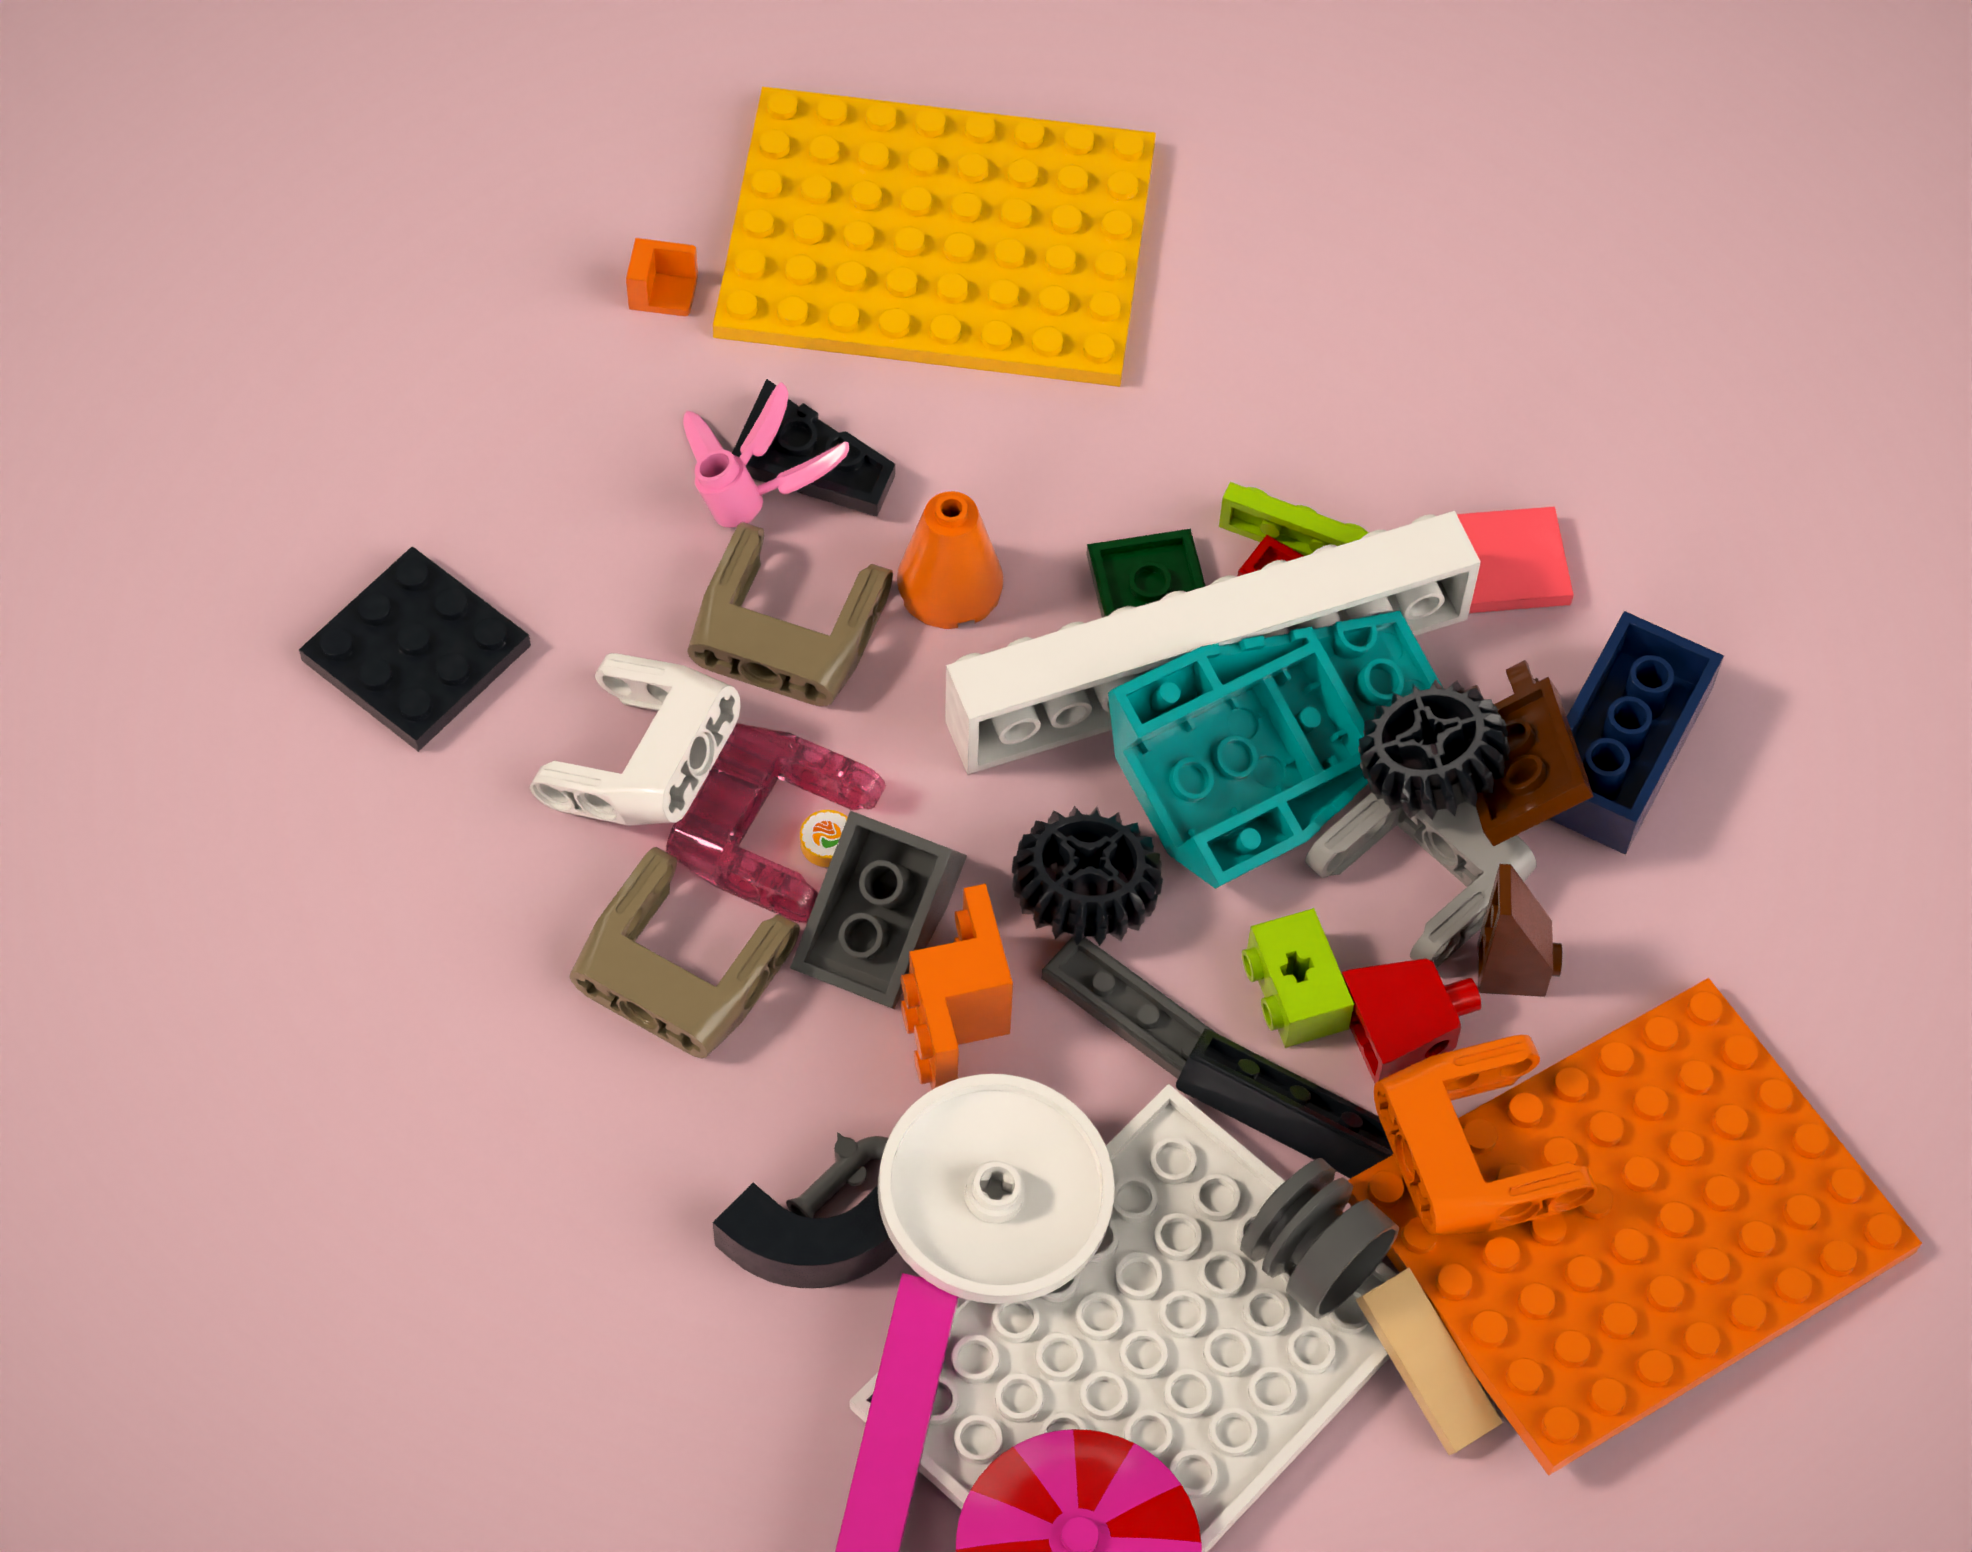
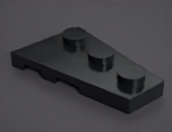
M766 379L734 447L733 455L740 457L742 444L777 386L768 379ZM789 399L781 425L768 450L760 457L752 455L746 465L752 479L768 482L775 479L781 472L802 464L842 442H848L849 451L847 456L834 469L795 492L876 517L895 478V463L846 431L839 433L818 419V412L806 404L802 403L798 406Z

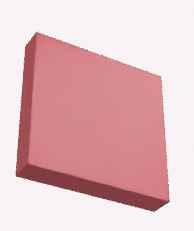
M1555 506L1457 514L1481 561L1469 613L1571 605L1574 594Z

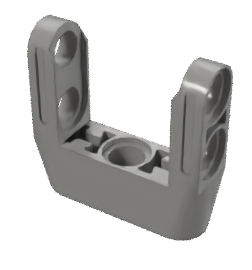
M1370 793L1314 843L1307 853L1305 863L1322 878L1340 875L1395 826H1399L1467 887L1426 923L1422 936L1417 940L1410 952L1411 959H1429L1434 962L1437 968L1482 928L1499 864H1511L1523 882H1525L1536 868L1535 856L1529 846L1517 835L1493 847L1483 833L1476 807L1466 802L1458 805L1455 816L1447 809L1438 810L1432 820L1425 813V810H1420L1410 819L1407 813L1403 811V807L1391 811L1389 806L1385 804L1384 799H1377L1375 794Z

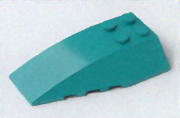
M1401 611L1339 621L1332 626L1313 629L1312 627L1295 629L1288 634L1264 638V635L1245 638L1238 643L1219 646V643L1201 646L1108 692L1115 758L1167 854L1216 889L1307 842L1368 784L1360 768L1362 761L1358 748L1359 739L1364 737V722L1375 719L1376 705L1390 707L1392 705V694L1396 693L1402 697L1411 694L1413 683L1420 690L1430 689L1435 679L1440 685L1441 683Z

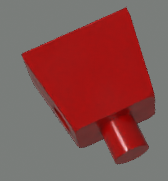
M1426 958L1349 969L1341 973L1354 1003L1349 1027L1374 1083L1426 1058L1453 1051L1457 1046L1461 1031L1459 1017L1479 1011L1482 1006L1478 988L1472 978L1463 979L1444 986L1434 962Z

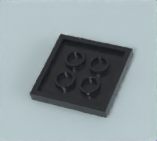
M412 546L299 649L301 660L419 752L531 646L528 633Z

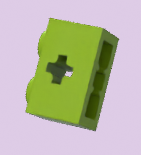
M1312 908L1251 926L1247 949L1242 950L1244 969L1251 982H1259L1264 998L1261 999L1264 1019L1271 1031L1278 1029L1285 1048L1349 1030L1354 1003L1315 909Z

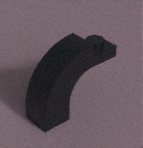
M752 1183L712 1222L714 1242L719 1250L751 1274L783 1286L824 1288L845 1284L875 1271L897 1253L882 1221L878 1201V1185L858 1205L845 1213L828 1218H809L797 1215L783 1208L755 1183Z

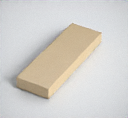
M1410 1268L1403 1270L1355 1299L1448 1455L1458 1452L1503 1423Z

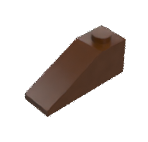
M1499 864L1477 943L1479 993L1545 997L1551 977H1559L1561 974L1562 944L1553 942L1552 920L1511 864Z

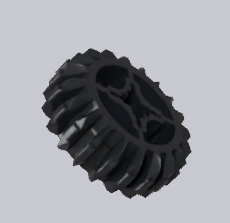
M1435 679L1430 689L1420 690L1413 683L1411 694L1402 697L1393 693L1392 705L1390 707L1376 705L1375 719L1364 722V737L1359 739L1358 748L1362 761L1360 768L1363 777L1367 779L1370 790L1377 799H1384L1385 804L1389 806L1391 811L1403 807V811L1407 813L1410 819L1420 810H1425V813L1433 820L1438 810L1447 809L1455 816L1458 805L1464 802L1476 807L1477 793L1493 794V786L1495 784L1493 779L1504 777L1505 761L1509 760L1510 753L1506 723L1501 719L1498 709L1492 700H1484L1477 688L1465 692L1464 688L1456 681L1447 689H1443ZM1431 744L1436 746L1438 754L1434 755L1432 753Z
M1074 806L1068 817H1064L1053 810L1050 818H1048V823L1036 820L1030 834H1023L1012 863V873L1014 874L1012 888L1014 897L1020 898L1019 904L1022 914H1034L1033 920L1035 921L1036 929L1051 925L1055 940L1064 933L1072 934L1076 945L1084 937H1093L1100 946L1106 939V934H1110L1122 941L1128 928L1139 931L1145 917H1150L1155 910L1163 883V878L1161 877L1162 862L1160 854L1154 852L1152 837L1140 836L1141 832L1139 831L1138 822L1126 826L1122 825L1119 812L1110 818L1102 817L1098 807L1090 815H1084ZM1048 867L1056 873L1055 879L1058 881L1055 882L1046 872ZM1117 869L1125 875L1128 883L1119 878V871Z

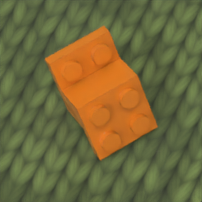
M986 883L963 888V910L955 911L958 937L954 938V942L909 951V974L901 975L905 999L901 1001V1010L907 1034L914 1033L917 1050L914 1051V1061L920 1084L930 1083L932 1090L947 1082L958 1079V1045L1010 1034L1013 981Z

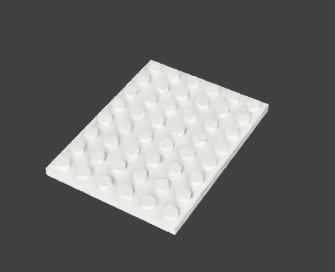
M1168 1084L1106 1145L1115 1181L1113 1211L1100 1247L1083 1270L1060 1288L1027 1301L993 1304L971 1301L960 1297L958 1299L919 1472L961 1510L978 1477L996 1458L1011 1447L1029 1438L1059 1430L1080 1429L1105 1432L1129 1440L1149 1451L1175 1475L1189 1496L1200 1527L1202 1552H1208L1390 1358L1355 1299L1397 1274L1381 1261L1365 1282L1342 1305L1319 1320L1313 1317L1286 1292L1288 1280L1297 1266L1296 1264L1286 1272L1272 1278L1262 1270L1264 1259L1254 1262L1240 1250L1242 1238L1249 1225L1257 1216L1266 1200L1285 1180ZM878 1373L850 1399V1409L865 1423Z

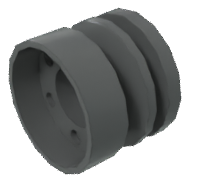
M1322 1158L1309 1162L1272 1193L1249 1225L1240 1246V1250L1252 1261L1257 1262L1264 1259L1262 1270L1272 1278L1286 1272L1296 1264L1297 1266L1288 1280L1286 1292L1318 1320L1329 1315L1342 1305L1365 1282L1390 1250L1400 1228L1368 1199L1356 1203L1343 1212L1351 1197L1353 1185L1343 1177L1334 1180L1336 1170Z

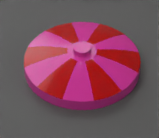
M1070 1429L1053 1431L1029 1438L1001 1454L983 1471L963 1504L956 1533V1552H1202V1542L1197 1516L1189 1496L1175 1475L1158 1458L1139 1445L1116 1435L1093 1430Z

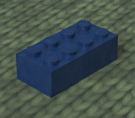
M1624 611L1567 715L1594 797L1549 820L1626 855L1713 689L1724 655Z

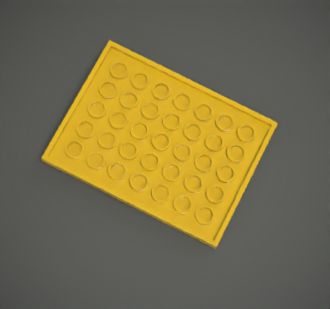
M762 86L713 321V338L1120 387L1156 133Z

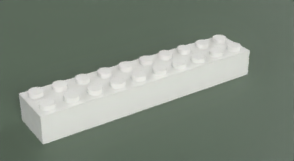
M1455 511L1438 516L1432 514L1424 515L1409 525L1389 531L1375 530L1359 540L1340 546L1326 545L1318 548L1310 555L1294 560L1273 561L1265 565L1261 570L1238 577L1234 575L1224 576L1214 581L1211 585L1189 592L1174 591L1165 595L1159 601L1136 608L1133 606L1122 607L1112 612L1109 616L1087 623H1069L1057 632L1034 639L1030 637L1020 638L1011 642L1007 647L985 654H967L959 658L955 663L946 665L945 722L967 775L1112 730L1108 692L1201 646L1219 643V646L1238 643L1245 638L1264 635V638L1288 634L1295 629L1312 627L1313 629L1332 626L1339 621L1401 611L1414 636L1468 619L1481 561Z

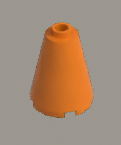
M942 492L928 501L898 568L897 586L904 600V606L912 616L926 625L943 629L958 628V623L973 619L977 623L985 619L998 605L1003 589L1002 568L979 510L969 496L960 492Z

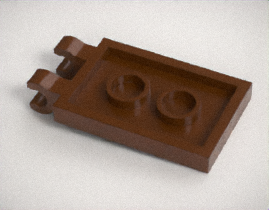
M1526 660L1506 669V674L1514 694L1494 704L1498 709L1501 719L1505 721L1508 731L1507 739L1510 753L1509 760L1505 761L1504 777L1493 779L1495 783L1493 794L1477 793L1476 810L1483 833L1493 847L1594 797L1558 690L1549 677L1540 681L1538 678L1534 679ZM1475 685V686H1473V687H1471V688L1465 690V692H1466V691H1468V690H1470V689L1477 688L1478 691H1479V693L1481 694V691H1480V688L1478 687V685Z

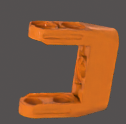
M1514 1035L1434 1055L1377 1081L1374 1085V1101L1380 1122L1425 1230L1431 1235L1482 1233L1569 1211L1587 1203L1597 1193V1188L1589 1169L1585 1166H1578L1569 1162L1485 1183L1451 1101L1511 1086L1521 1076L1537 1067L1540 1063V1056L1529 1035Z

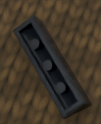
M1204 1029L1176 1082V1088L1179 1091L1313 1160L1322 1158L1336 1172L1350 1179L1393 1155L1379 1116L1209 1029Z

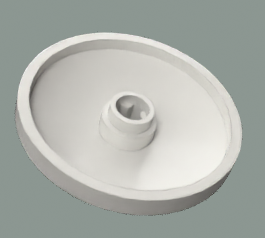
M979 1074L962 1077L936 1087L923 1095L910 1106L893 1128L882 1155L878 1176V1201L882 1221L890 1240L904 1261L926 1281L945 1292L967 1300L993 1304L1017 1303L1046 1295L1073 1279L1089 1263L1100 1247L1109 1225L1115 1197V1181L1110 1156L1102 1137L1090 1119L1073 1102L1054 1089L1027 1078L1007 1074Z

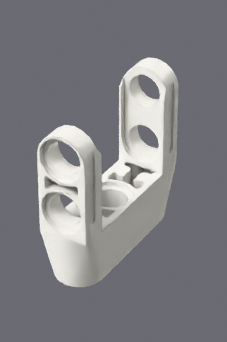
M610 653L605 656L595 674L599 685L608 693L619 698L624 705L658 711L624 772L620 774L553 761L540 767L530 785V790L544 805L565 813L628 826L676 823L687 813L737 723L741 708L738 691L731 685L684 665Z

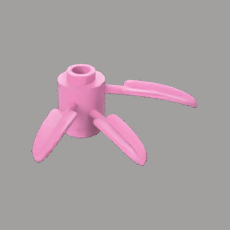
M782 382L773 390L742 444L740 457L723 449L715 434L698 414L686 411L684 415L683 425L685 433L697 460L695 466V486L715 521L723 527H737L741 522H751L761 510L763 494L777 488L782 494H789L801 489L834 469L847 456L849 443L842 442L802 464L781 472L775 479L756 486L746 465L752 455L760 457L766 453L778 432L787 408L789 396L787 388Z

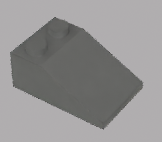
M850 810L790 968L894 1009L903 993L901 975L909 974V951L927 947L948 907L967 855Z

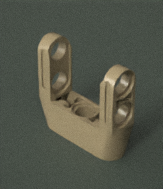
M741 522L737 526L704 594L687 650L688 655L700 667L711 672L811 705L828 706L833 703L858 666L888 599L893 581V570L870 564L859 572L829 636L741 607L761 566L759 555L764 540L763 528Z
M653 847L642 858L596 921L569 977L575 987L593 1001L694 1057L706 1058L746 1018L793 950L799 936L800 926L781 914H776L773 918L763 921L715 987L635 942L670 894V882L677 867L675 856L658 847Z

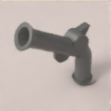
M837 1132L838 1140L834 1147L836 1162L799 1197L786 1201L790 1212L813 1218L815 1213L845 1184L858 1186L864 1183L867 1176L864 1166L871 1160H882L888 1137L871 1136L855 1142L853 1139L843 1137Z

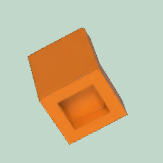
M635 238L626 276L629 309L688 316L691 312L698 280L696 247L689 244Z

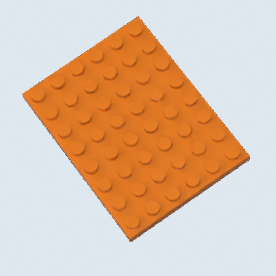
M1709 978L1458 1118L1485 1183L1569 1162L1587 1167L1593 1178L1597 1193L1587 1203L1569 1211L1489 1232L1431 1235L1425 1230L1394 1154L1347 1180L1353 1185L1352 1194L1348 1201L1351 1207L1360 1201L1368 1199L1400 1227L1397 1238L1386 1255L1399 1273L1407 1268L1411 1269L1471 1371L1548 1476L1914 1255L1922 1244Z

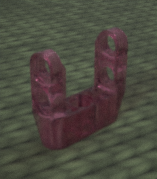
M736 723L687 813L681 820L674 823L666 844V852L675 856L679 863L714 887L775 914H781L792 921L807 923L818 892L805 881L800 873L739 847L740 843L778 779L850 810L875 808L886 788L885 781L877 772L866 765L792 733Z

